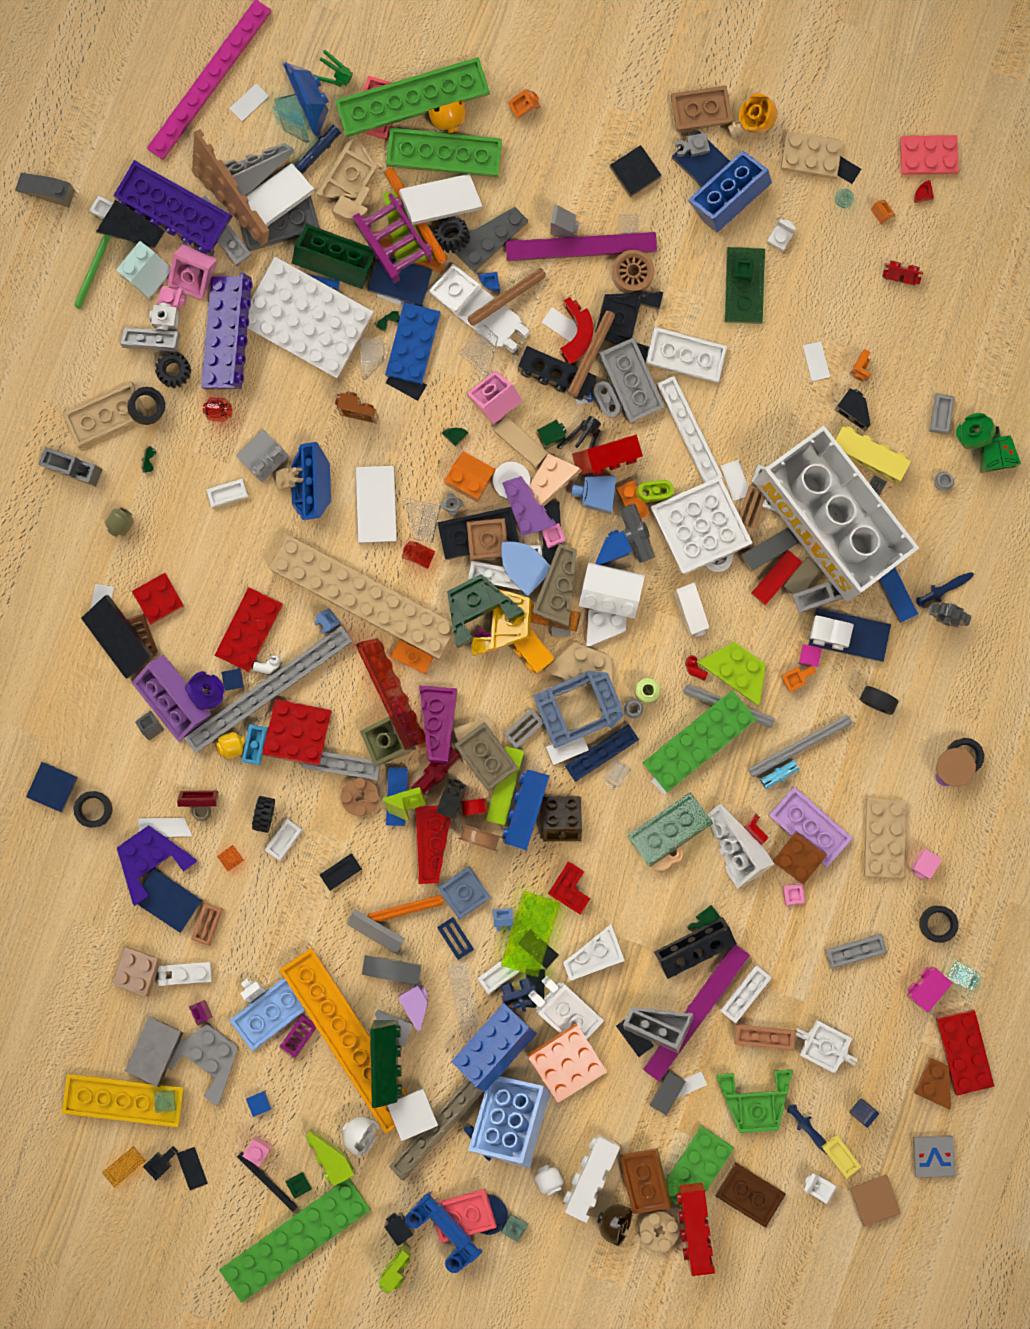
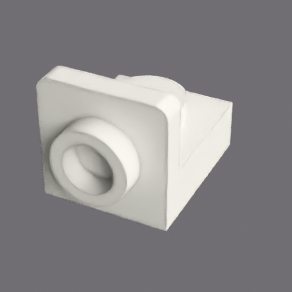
M780 219L767 243L783 252L795 233L796 227H794L791 221Z

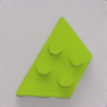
M735 642L699 660L698 664L757 706L760 704L766 666L764 662Z

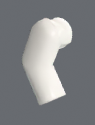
M273 655L265 664L254 662L253 671L271 674L279 668L281 664L280 658Z

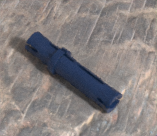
M332 125L323 136L318 138L316 144L311 147L300 161L294 165L297 170L304 174L320 155L331 147L333 141L342 134L335 125Z

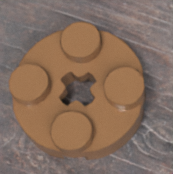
M352 779L342 789V805L352 815H368L379 804V790L369 779ZM357 792L365 793V800L363 802L361 800L358 802L355 800L357 798V796L355 795Z

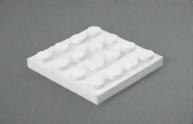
M717 477L651 506V511L682 576L753 544L721 477Z

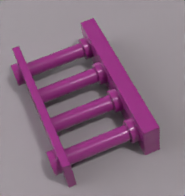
M392 193L388 194L389 205L367 218H362L358 212L353 216V220L389 278L395 284L400 281L399 273L401 269L423 256L426 257L428 262H431L433 251L428 243L424 244L403 212V205L398 197L394 198ZM394 210L400 217L399 220L377 233L371 232L369 227H371L372 223ZM404 225L410 232L409 235L388 248H382L379 244L382 238ZM415 240L420 249L400 262L392 264L389 260L390 255Z

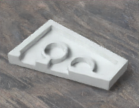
M610 924L604 931L563 962L570 981L625 961L612 925Z

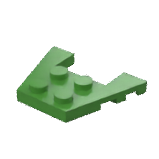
M792 1069L774 1070L775 1091L750 1093L735 1092L734 1073L716 1074L717 1081L739 1133L779 1130L784 1103L793 1074Z

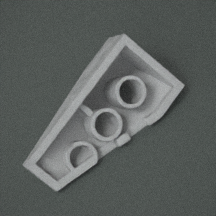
M284 143L263 150L262 155L252 156L250 154L246 156V160L236 162L234 159L224 164L238 183L237 190L241 195H246L252 192L294 152V149Z

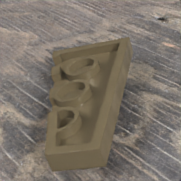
M559 543L533 609V615L565 627L569 626L577 556L576 549Z

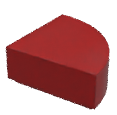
M931 180L925 181L918 187L914 195V203L934 199Z

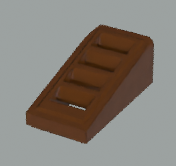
M145 614L127 619L132 627V624L142 621L143 624L133 628L135 631L145 628L146 631L138 635L140 638L148 636L149 639L143 640L145 644L151 643V646L148 647L151 652L157 651Z

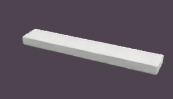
M675 376L657 383V387L703 482L706 483L717 477L722 479L723 476Z

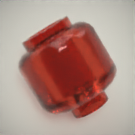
M210 397L203 404L202 410L209 421L225 422L231 417L233 409L232 404L226 398Z

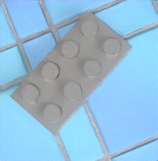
M634 337L599 353L629 423L665 407Z

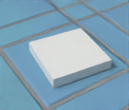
M453 263L428 292L455 315H458L482 287Z
M424 1088L399 1098L397 1103L387 1105L401 1141L438 1126Z

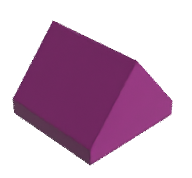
M206 1000L189 1006L196 1024L213 1017Z

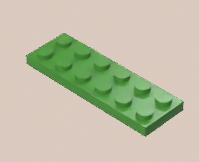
M390 128L386 166L499 177L502 139Z
M731 690L642 763L664 790L669 792L757 719L735 692Z

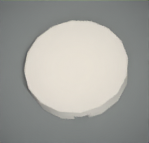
M517 462L501 464L493 475L495 491L502 498L508 500L502 483L522 476L528 486H530L528 470Z

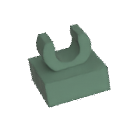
M510 1214L501 1233L519 1242L528 1223Z

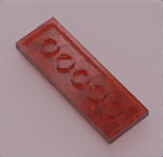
M376 638L356 644L404 749L406 750L425 743V732L417 722V715L409 705V698L400 686V679L392 669V662L387 658L382 642Z

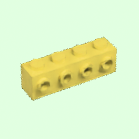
M842 426L835 440L852 462L895 484L902 480L911 462L907 459L906 455L899 452L896 454L890 451V447L887 445H879L873 442L871 437L867 435L861 436L856 433L855 429L846 426V428Z

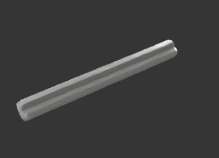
M689 684L685 686L683 692L685 695L714 705L722 698ZM748 708L757 719L755 722L767 727L773 726V717Z

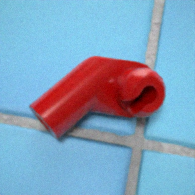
M695 655L688 656L685 660L688 674L705 681L708 672L699 669L698 659Z

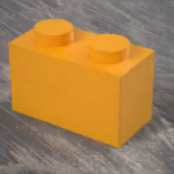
M531 629L528 639L513 643L515 648L512 650L518 658H524L527 662L524 665L530 673L535 672L537 675L555 660Z

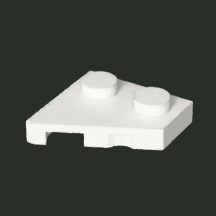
M588 610L586 647L624 633L626 631L627 617L598 610Z

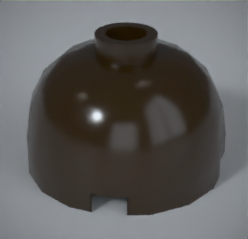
M615 1204L599 1214L597 1223L600 1224L601 1236L606 1241L616 1246H620L626 1237L623 1234L626 1229L629 1230L632 1221L633 1211L631 1208Z

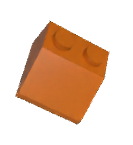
M463 451L451 467L444 483L468 498L479 502L496 469Z

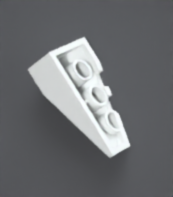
M721 804L717 805L707 814L713 834L718 838L721 846L719 849L720 854L724 855L727 864L725 866L726 872L737 889L760 876L774 865L764 847Z

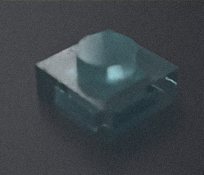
M175 1090L154 1092L155 1113L176 1110Z

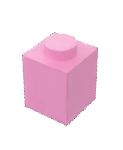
M921 849L910 869L914 871L913 875L921 880H924V878L931 879L942 859L926 849Z
M255 1136L243 1157L260 1166L272 1145Z

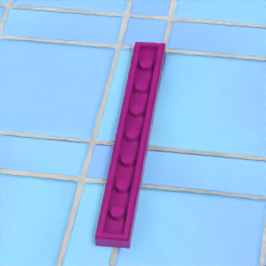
M656 232L506 241L507 261L619 255L628 250H638L644 253L657 252Z
M737 945L729 949L684 1011L686 1014L693 1013L694 1019L678 1054L659 1046L643 1068L645 1072L657 1081H660L750 955Z

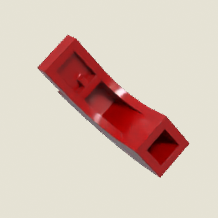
M568 297L564 300L563 306L575 322L577 333L569 343L560 348L559 353L566 363L574 366L584 358L593 338V320L587 308L580 312L581 307L579 303Z

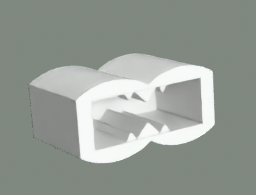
M815 616L809 639L813 640V644L824 646L827 643L831 644L833 649L843 650V648L849 647L854 624Z

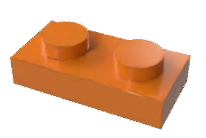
M634 480L616 488L624 507L636 503L641 519L650 515L645 502L640 501L636 495L637 486Z

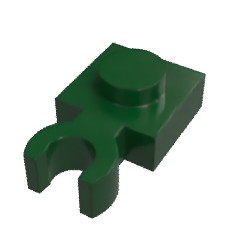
M709 905L695 916L699 921L697 923H690L687 928L697 927V929H700L721 917L713 906Z

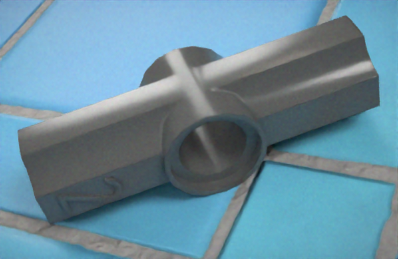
M636 503L620 508L619 511L626 526V537L629 543L633 545L639 563L656 557L649 540L648 527L645 522H642Z

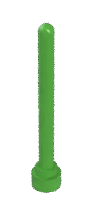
M103 235L74 305L76 308L82 307L110 238H113L112 236Z

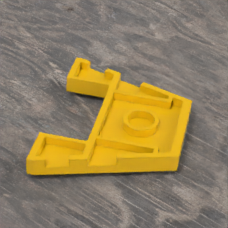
M499 589L514 604L523 609L524 615L508 622L500 607L494 609L491 637L472 638L471 655L478 656L528 639L530 637L532 600Z

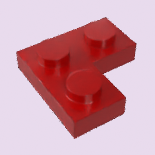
M568 861L549 890L548 895L581 915L591 898L575 889V886L585 871Z

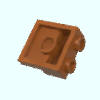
M347 391L346 394H337L335 405H337L341 416L377 424L379 416L373 405L367 403L362 405L360 398L353 392Z

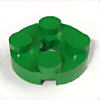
M983 413L967 416L964 418L965 422L962 425L959 424L956 429V436L965 449H977L990 445L993 442V436L996 431L993 420ZM975 429H979L977 433H972L975 432Z

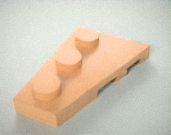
M548 453L529 487L534 492V497L538 503L545 506L555 497L554 494L569 484L568 481L582 470Z

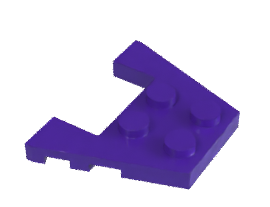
M149 825L117 847L134 906L149 897V894L138 879L172 856L183 872L198 862L194 857Z

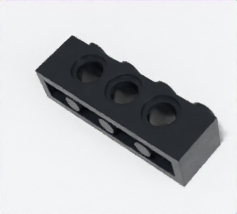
M529 346L526 347L518 365L520 375L526 378L538 379L537 382L545 386L550 384L561 393L568 392L571 386L568 381L574 379L579 369ZM536 364H542L544 366V369L542 371H536L534 369V366ZM558 371L562 376L555 379L551 376V373ZM588 372L578 396L573 398L580 401L583 399L587 400L597 376Z
M722 917L654 951V954L666 978L669 979L737 945L730 927Z

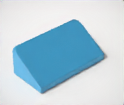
M249 724L241 762L261 765L262 752L268 731L267 727Z

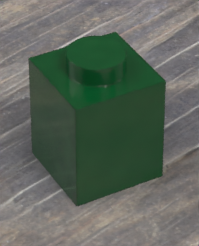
M557 419L536 431L545 450L565 440V433H567L563 423L559 424Z

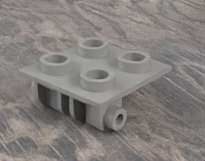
M262 430L236 457L263 482L289 455Z

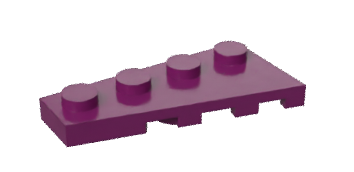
M419 685L429 762L449 764L458 690L457 688Z

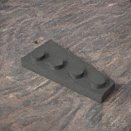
M514 207L469 232V244L466 243L467 247L465 249L461 247L462 251L458 252V249L455 250V254L475 273L506 244V241H509L528 223V219Z

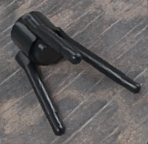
M589 416L558 446V449L566 445L581 429L584 433L575 447L578 448L587 435H593L589 448L594 447L597 436L601 432L599 430L601 426L600 421Z

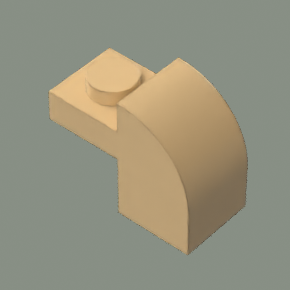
M363 185L355 202L341 195L332 211L334 217L348 224H355L353 216L358 212L362 218H367L369 211L365 206L368 207L372 201L370 188Z

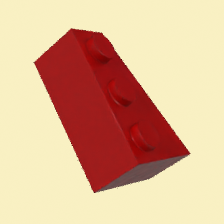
M636 434L572 453L575 466L582 470L578 475L592 472L594 476L604 473L603 469L608 467L610 470L620 468V463L626 462V465L636 463V458L643 457Z

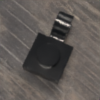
M172 1146L163 1156L157 1152L143 1168L157 1181L171 1167L168 1161L178 1150Z

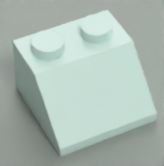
M139 241L116 271L124 280L150 299L170 275L171 267L154 251Z

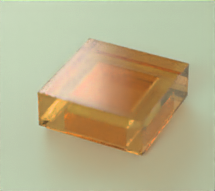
M234 845L217 856L228 872L244 861Z

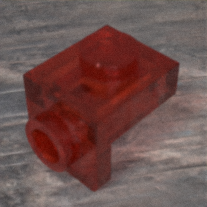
M409 541L403 548L402 559L409 560L428 569L436 551L418 542Z

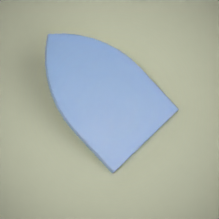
M502 542L501 557L503 567L509 578L528 596L546 578L550 564L535 549L526 544Z

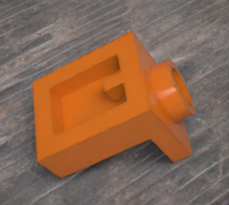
M524 89L508 101L511 110L518 119L533 108L538 109L541 107L538 103L539 97L537 94L527 89Z
M866 349L861 352L850 372L859 381H867L871 376V373L863 370L866 369L871 360L868 358L871 352Z

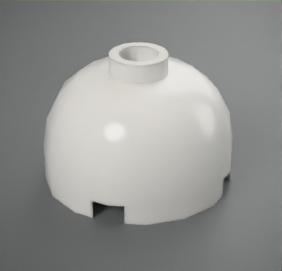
M359 1116L347 1122L342 1129L343 1144L346 1150L361 1158L360 1154L362 1153L366 1155L376 1140L377 1136L373 1134L375 1129L379 1130V1123L365 1116Z

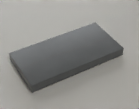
M311 195L267 226L269 229L268 243L264 245L254 240L249 231L241 226L249 251L299 238L306 224L320 229Z

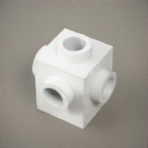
M166 303L154 305L153 311L151 310L149 314V321L156 330L177 331L178 309Z

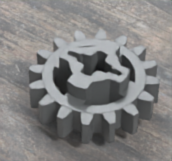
M952 603L931 604L928 612L929 615L936 618L937 622L949 627L969 626L971 621V615L963 612V608Z

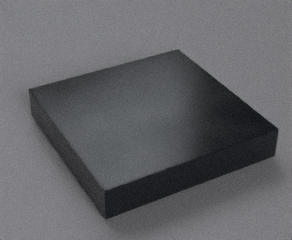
M641 145L610 164V169L630 197L662 177Z

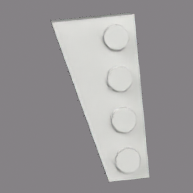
M600 1134L596 1138H592L588 1146L591 1150L588 1156L584 1155L581 1160V1171L579 1174L575 1173L571 1182L573 1187L570 1192H566L563 1198L565 1213L587 1223L590 1217L587 1215V1211L589 1208L594 1207L598 1196L597 1191L602 1189L607 1177L605 1174L606 1172L609 1173L620 1149L618 1143Z

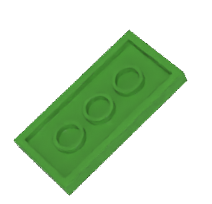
M701 1125L666 1178L670 1200L678 1205L676 1193L680 1192L679 1185L703 1182L706 1193L734 1150V1147Z

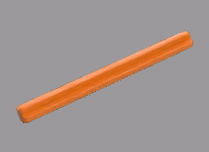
M391 167L385 171V176L403 204L399 190L405 187L394 168ZM427 223L416 224L415 226L424 241L430 245L433 251L432 254L438 264L445 263L447 256Z

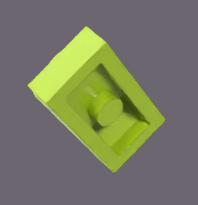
M420 787L383 798L388 812L406 821H410L408 810L426 805Z

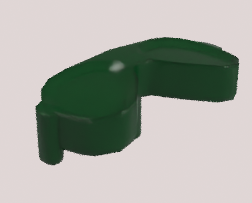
M392 311L385 315V317L377 322L376 327L381 331H385L389 320L398 322L400 320L399 311Z
M151 446L145 449L144 458H142L143 473L154 470L149 459L154 457L157 452Z

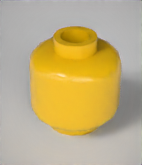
M231 732L218 738L216 748L220 757L230 760L243 754V747L245 746L243 736L239 737L236 732Z

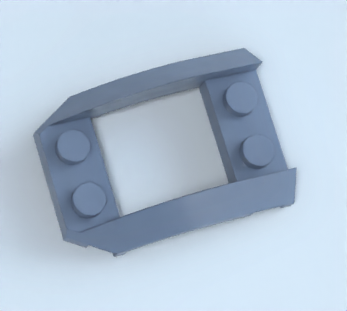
M588 670L545 691L533 694L554 748L611 725L622 711V706L608 673ZM591 683L604 717L568 732L555 698Z

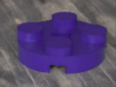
M204 671L194 674L185 686L190 700L199 710L217 707L223 701V693L225 692L221 680L215 675L206 674L207 672ZM203 688H204V689H208L209 692H208V693H205V692L203 691Z

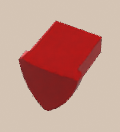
M756 813L744 828L762 845L769 837L756 825L760 819V816Z

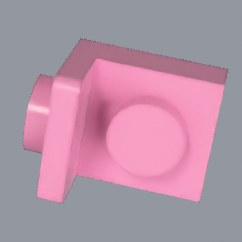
M162 286L157 305L160 303L170 304L171 307H176L180 312L181 307L185 306L187 297L183 289L178 288V290Z

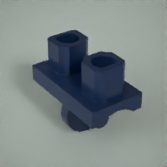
M529 978L520 980L521 990L515 992L512 984L502 986L503 996L501 997L503 1003L506 1005L512 1004L514 1010L521 1008L523 1013L527 1012L525 1006L532 1004L531 998L528 995L533 990L537 993L535 985H532Z

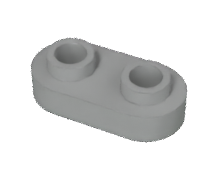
M606 381L598 382L594 387V395L603 413L607 417L619 416L622 412V404L612 384ZM604 388H607V393L604 395L602 391ZM613 404L616 407L615 411H611V406Z

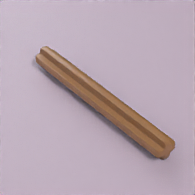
M542 268L537 269L469 315L468 322L471 326H475L545 278L546 273Z
M605 312L568 390L569 395L573 397L578 396L615 317L613 312Z

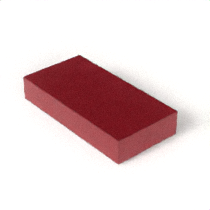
M217 790L180 791L177 806L216 807L219 792Z

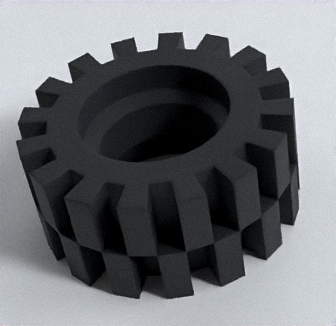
M452 216V220L447 217L445 222L442 219L440 221L441 225L437 224V229H434V236L442 250H445L446 253H449L450 250L452 253H455L457 249L458 252L462 251L461 247L465 249L467 247L466 243L469 244L470 233L465 221L459 217L456 220L454 216ZM452 232H459L455 237L446 238Z
M170 351L167 352V355L162 354V358L157 359L158 364H155V373L158 379L167 387H182L181 384H186V380L191 377L189 362L178 352L171 353ZM176 363L180 366V373L177 376L171 377L167 375L166 368L169 364Z
M258 797L254 809L252 830L269 832L275 809L274 798Z

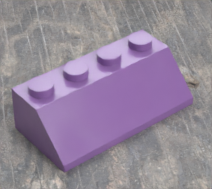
M164 655L148 663L132 682L133 686L178 742L201 726L211 715L207 709H197L185 690L187 683Z

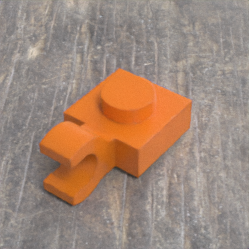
M814 666L803 671L796 667L781 675L790 693L807 684L805 678L816 673Z

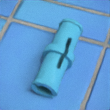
M792 760L783 767L774 769L773 773L761 778L760 781L764 784V788L767 790L780 781L784 782L785 778L799 771V767L795 766L797 765L796 762Z

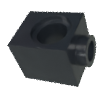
M394 1212L386 1218L387 1222L384 1228L397 1246L414 1235V1229L406 1224L405 1216L402 1212L398 1214Z

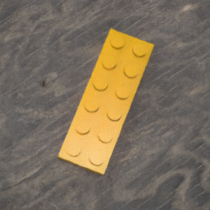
M68 1073L62 1114L179 1127L184 1087L164 1084L156 1087L147 1082Z

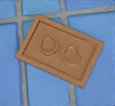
M727 85L671 93L676 132L729 125L733 122Z

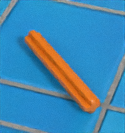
M437 895L369 913L368 917L376 922L441 906L444 904L442 895Z

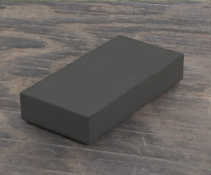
M668 1071L649 1105L667 1116L686 1081Z

